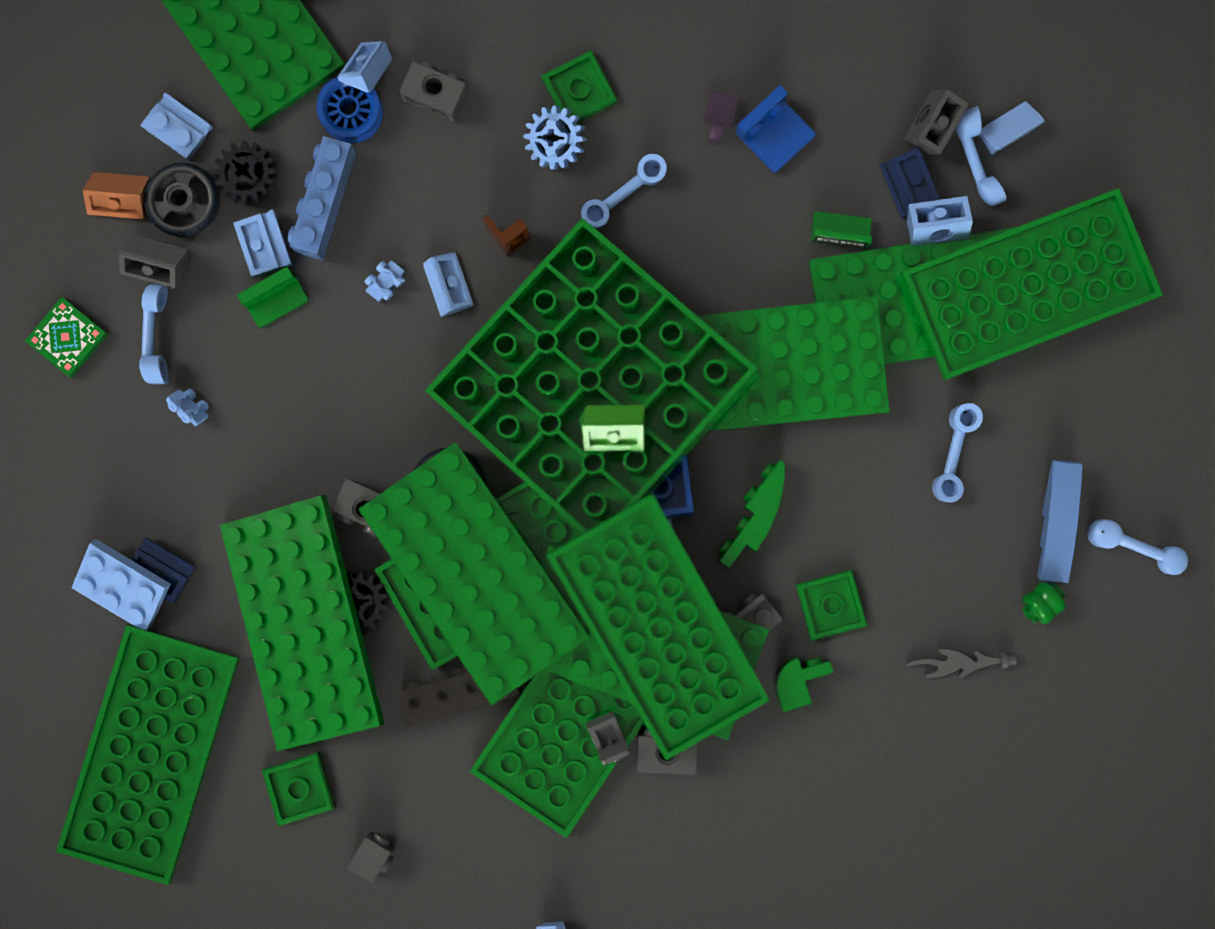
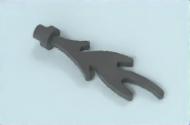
M939 648L938 652L946 655V660L921 658L906 663L908 667L918 664L937 666V670L924 674L926 678L945 676L962 668V671L958 674V677L963 678L969 673L986 666L999 664L1001 669H1007L1008 666H1016V655L1000 651L999 657H991L974 650L973 653L977 656V660L973 661L957 650Z

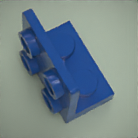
M781 85L738 124L735 133L773 173H777L815 137V132L785 102L788 92Z

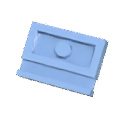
M167 93L163 94L162 100L154 106L140 125L188 161H190L205 141L209 131L213 130L209 123Z
M273 209L267 213H260L233 223L252 278H257L281 270L283 267L293 265L278 218Z

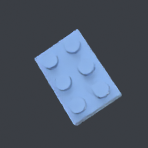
M95 539L88 546L71 588L135 627L149 630L154 623L170 583Z

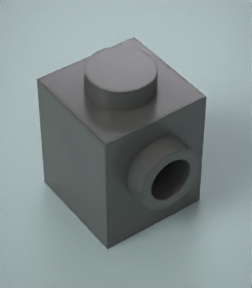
M370 832L365 837L347 868L373 883L379 872L386 873L395 858L390 854L395 847L390 844L391 840L379 832L375 834Z

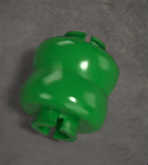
M1040 582L1033 591L1023 596L1022 603L1025 608L1022 611L1031 622L1036 623L1038 621L1046 625L1052 621L1055 615L1061 613L1066 608V603L1063 599L1066 597L1065 593L1055 583L1050 585L1047 582Z

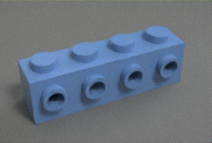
M323 136L321 144L317 143L313 153L314 167L312 171H308L305 178L307 190L304 198H300L298 201L296 214L299 216L296 225L291 226L288 234L289 247L298 254L324 260L356 156V151L350 143Z

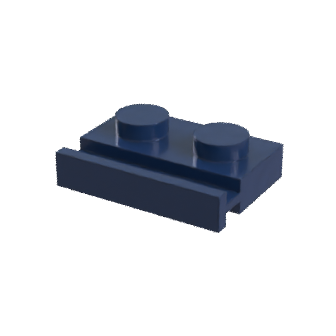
M919 147L879 165L901 218L908 215L909 204L940 200Z
M144 537L143 543L131 559L170 583L164 599L172 604L176 603L190 580V576L197 568L148 537Z

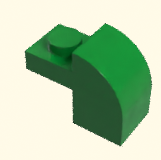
M794 656L786 660L779 667L774 680V688L780 709L783 712L812 704L805 681L833 673L830 661L822 660L821 656L805 660V666H801L799 658Z

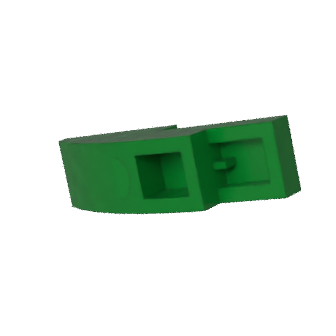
M781 460L777 461L775 465L770 462L760 475L764 480L758 488L753 485L743 499L747 503L743 508L752 515L750 518L746 515L742 518L735 528L739 533L734 540L727 539L718 551L722 555L718 561L727 568H730L745 546L752 551H757L771 528L783 493L785 463Z

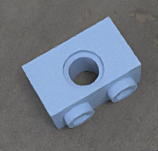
M967 196L909 204L907 227L912 246L969 239L973 220Z

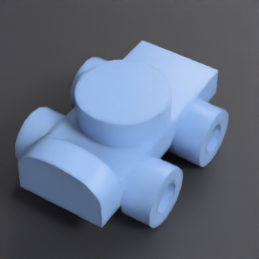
M392 260L389 264L381 261L376 267L380 274L377 277L370 274L365 280V283L369 286L365 291L378 302L383 298L388 301L394 294L392 291L394 286L399 288L405 281L402 277L405 271Z
M178 389L166 399L168 408L172 412H176L184 423L191 422L196 427L209 416L205 412L209 409L207 402L201 400L195 404L192 401L196 398V394L192 389H188L184 393Z

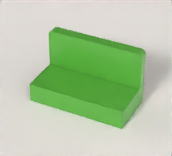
M586 406L582 423L584 451L645 450V406Z

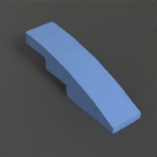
M1052 460L1042 510L1044 523L1039 544L1042 548L1037 573L1039 580L1069 583L1081 496L1083 466L1081 462Z

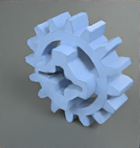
M553 106L550 111L549 108L543 107L541 108L542 116L537 113L532 115L535 120L534 124L526 123V127L531 131L530 134L523 135V138L530 140V144L525 146V149L534 151L531 159H541L539 163L541 167H547L549 164L550 169L557 170L559 165L561 168H568V160L577 162L578 159L575 153L584 152V149L579 145L580 142L587 141L586 137L580 136V132L585 129V126L576 124L580 118L578 115L569 117L571 110L568 108H564L561 111L560 106ZM546 122V126L540 131L541 127ZM565 123L570 128L571 133L565 128ZM558 135L559 137H564V140L552 141V139H546V136ZM539 142H540V143L542 144V146L545 148V152L542 150V148H541ZM571 144L567 152L564 153V149Z

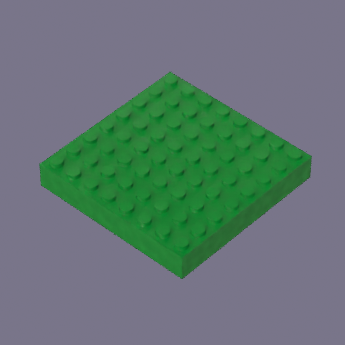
M581 218L425 391L577 530L583 533L653 493L759 374L758 368L586 220ZM597 405H644L645 450L584 451L582 423L585 407Z

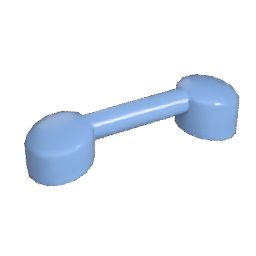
M978 106L965 110L956 126V133L961 140L980 197L986 204L994 206L1005 202L1006 194L995 177H986L972 139L981 134L982 128L980 111Z
M657 154L644 156L638 163L637 175L604 201L598 199L587 201L582 207L581 218L586 220L595 229L603 227L609 219V211L643 184L648 186L656 185L664 178L667 170L664 159Z
M160 284L148 285L143 292L141 302L143 326L142 353L139 369L141 376L148 384H168L169 370L166 360L162 355H154L155 312H162L168 299V287L165 285L161 286Z
M973 403L958 405L952 409L949 415V423L954 433L944 473L937 476L932 484L934 496L942 502H956L962 497L964 492L962 481L955 476L965 433L975 431L980 427L983 420L982 410Z
M1095 520L1087 529L1088 540L1094 546L1110 549L1121 545L1156 559L1160 571L1165 574L1179 575L1188 566V555L1181 547L1167 546L1163 549L1157 548L1123 534L1121 526L1113 520Z

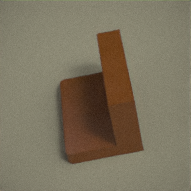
M488 215L483 218L487 231L507 256L530 240L528 228L521 219L501 233Z

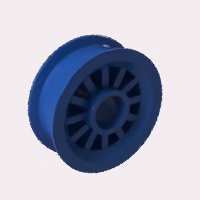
M336 77L330 80L319 93L316 104L318 118L326 131L336 140L346 143H359L373 136L380 127L383 118V107L374 88L371 92H364L339 81ZM350 104L357 106L354 113L350 115L343 113L346 106Z

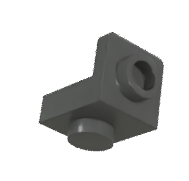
M613 711L586 722L587 729L603 765L618 762L630 754L625 737Z

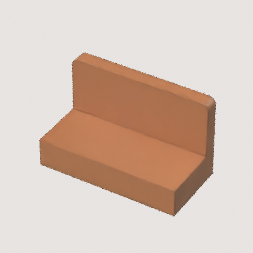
M93 172L82 190L87 215L145 219L147 213L144 206V193L147 184H149V177Z

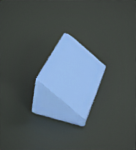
M385 41L360 43L337 77L338 80L364 92H371L392 61V56Z
M1025 101L981 128L979 136L991 155H994L1039 127L1044 122V119Z
M456 252L430 257L424 262L423 266L441 317L474 306Z

